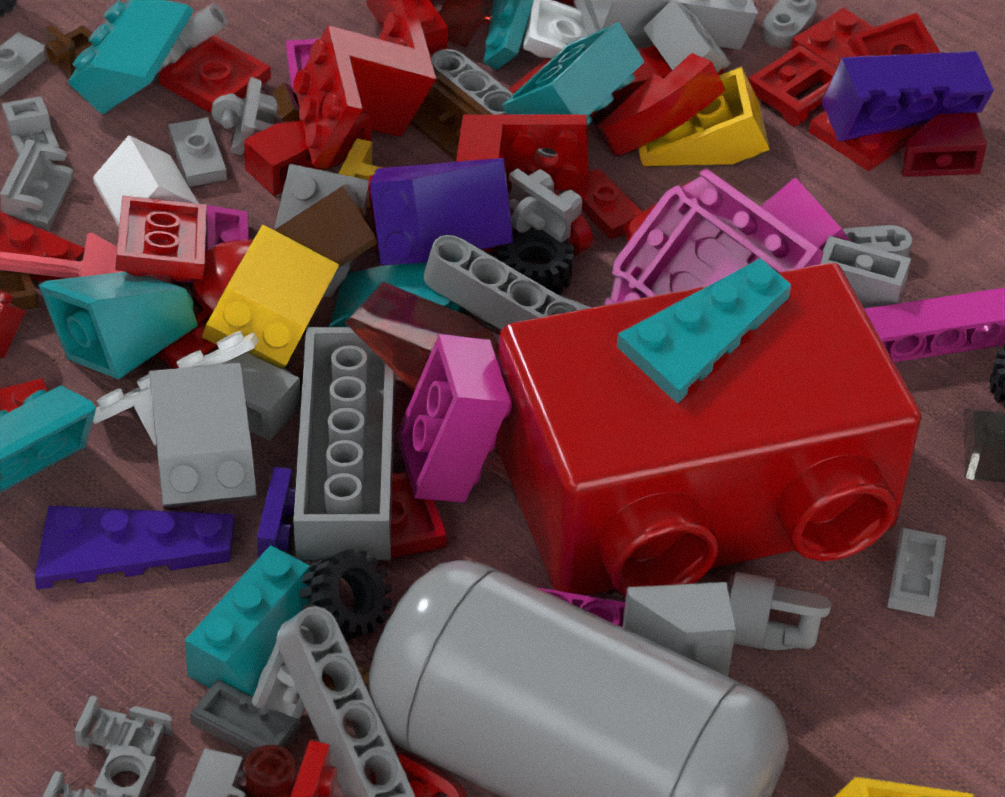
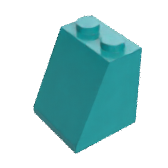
M126 272L49 280L39 285L66 358L116 379H120L198 326L193 312L194 303L186 289L147 275L133 276Z

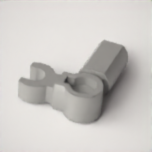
M213 2L190 17L157 74L167 64L175 63L192 47H196L225 28L228 20L223 10Z

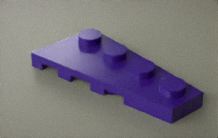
M48 506L35 573L36 590L52 588L53 581L76 578L77 584L97 581L96 575L124 571L125 577L142 575L144 570L156 566L166 565L169 570L230 562L235 527L234 514Z

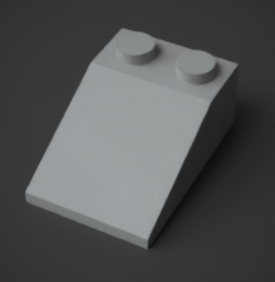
M241 362L149 371L163 508L255 499L256 485Z

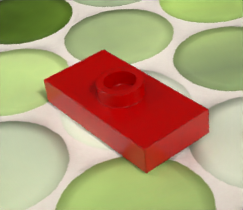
M600 168L590 171L589 190H572L581 196L582 210L610 240L624 235L625 232L622 226L642 213V211Z

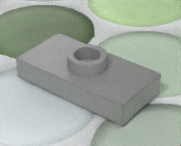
M18 32L0 46V96L47 60L43 44Z
M208 117L168 124L169 137L184 180L189 187L227 180V170Z
M900 528L887 608L934 617L947 536Z

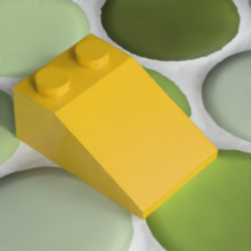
M739 67L719 76L726 91L705 109L664 136L640 147L639 154L643 166L735 164L770 150L759 101L743 68Z
M262 224L207 322L202 337L216 344L223 338L238 331H241L243 337L255 332L259 341L255 348L247 352L278 368L285 369L339 264Z

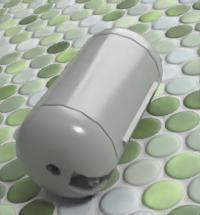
M457 560L441 563L412 584L399 601L385 626L376 647L369 672L368 693L390 740L398 746L412 753L414 752V754L501 797H771L778 778L782 774L788 752L785 719L775 703L759 691L747 685H742V683L493 567L472 561Z

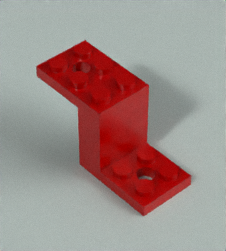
M400 0L394 12H390L387 15L383 31L378 39L328 25L320 40L317 39L313 43L310 58L304 69H300L297 72L293 83V90L297 94L300 107L299 117L303 121L306 134L305 144L309 148L312 166L328 169L361 113H367L371 116V130L402 137L436 80L415 2Z
M587 114L463 115L456 162L504 158L508 190L512 189L509 174L516 169L521 170L527 175L539 169L543 170L551 176L554 182V190H589ZM541 148H550L557 155L546 158L540 156L536 151ZM370 175L368 182L373 231L377 236L370 188L373 175ZM378 243L375 245L376 252H379ZM498 246L481 250L484 252H498Z

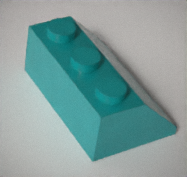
M120 0L116 1L104 14V18L107 20L106 23L99 26L89 37L90 48L85 49L73 62L76 70L68 80V83L103 115L152 82L194 10L189 5L167 0H128L125 3Z
M617 22L567 44L512 95L502 107L510 115L587 114L588 125L592 121L589 115L593 111L596 112L612 102L614 98L611 94L630 84L635 79L633 72L645 61L620 23Z
M60 385L49 392L39 390L33 393L23 402L22 406L9 413L7 410L0 411V493L86 447L97 409L93 402Z
M270 545L185 639L187 676L209 688L217 680H220L253 697L263 668L267 666L277 642L276 638L282 624L302 612V606L309 604L308 598H300V590L309 587V585L301 582L303 575L311 572L308 569L309 565Z

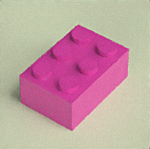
M439 334L396 434L414 498L465 503L473 485H477L480 480L482 465L488 452L493 451L496 445L497 432L503 419L508 418L512 408V396L510 391L506 389L501 367L496 359L490 340Z

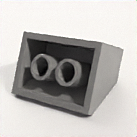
M726 582L627 588L623 620L624 629L728 677L736 627Z

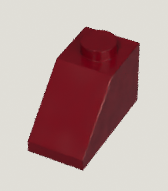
M977 113L937 114L907 141L901 167L902 177L980 174L987 142Z

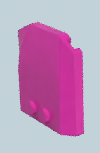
M706 168L699 172L702 175L701 177L683 187L676 185L666 191L618 255L612 271L615 280L611 298L606 297L605 305L709 286L760 258L777 273L820 265L824 252Z

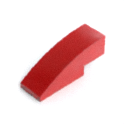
M691 52L665 78L653 74L601 122L598 127L612 153L620 156L664 136L687 122L710 105L726 89L712 61Z

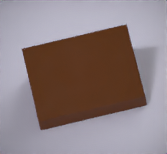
M348 184L341 186L274 229L278 233L339 264L338 268L378 243L375 232Z

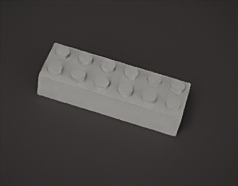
M306 327L293 521L296 559L318 560L346 549H354V552L358 550L367 552L366 559L374 556L377 560H391L396 385L395 327Z

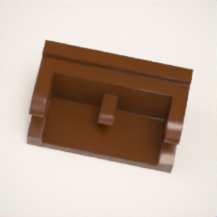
M442 73L435 75V82L410 124L456 161L463 115H492V113Z

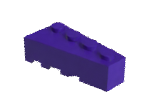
M977 51L842 57L822 100V104L838 141L926 124L937 114L982 112L994 89Z

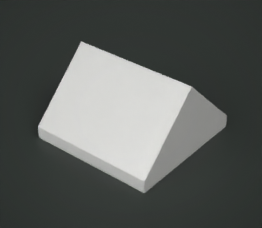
M130 135L93 176L94 184L118 227L122 195L199 204L171 156Z

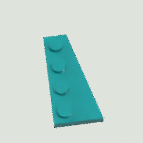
M493 0L484 57L486 65L497 70L518 55L534 0Z
M760 258L618 334L617 348L678 403L687 395L688 387L697 379L702 381L713 370L714 363L725 352L730 354L740 345L741 337L747 331L758 328L789 298L791 284Z

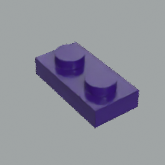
M273 468L257 535L258 558L270 545L281 551H289L292 524L287 522L289 516H294L296 488H292V469Z

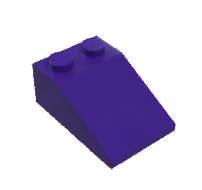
M504 158L376 169L370 182L381 266L427 262L434 241L444 235L457 236L480 250L513 242Z

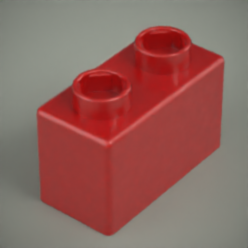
M825 263L778 272L791 284L789 298L758 328L747 331L741 337L740 345L730 354L725 352L714 363L713 370L702 381L697 379L688 387L687 395L678 403L617 348L618 334L707 286L513 322L503 327L499 335L498 362L506 389L510 391L512 396V408L508 418L503 419L497 432L496 447L553 590L588 596L616 589L626 597L627 588L694 584L710 569L796 551L803 558L818 562L840 560L866 549L874 544L886 531L895 526L922 418L921 411L839 264Z

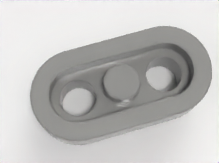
M779 0L764 19L762 29L763 40L775 48H790L792 38L809 29L814 22L817 9L816 1Z

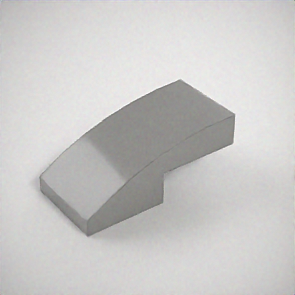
M41 96L2 103L5 121L17 159L27 139L34 140L35 144L59 148L51 129L49 113ZM49 159L50 162L57 161L56 159Z

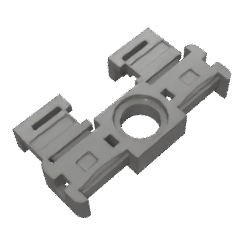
M90 696L75 727L74 734L77 746L89 748L91 744L105 747V753H109L94 785L95 794L90 789H86L84 794L82 789H79L78 792L70 790V784L63 782L62 772L55 771L43 797H60L61 793H63L62 797H146L157 772L154 757L164 734L173 735L171 716L135 706L129 710V720L127 719V714L99 708L98 697ZM148 720L153 721V722H154V725H153V726H149V721H148ZM95 721H97L96 724H95V727H94V729H93V731H92V733H91V737L88 738V735H89V733H90V731H91V729H92V727H93ZM122 771H133L140 777L135 784L128 787H119L112 782L113 777Z

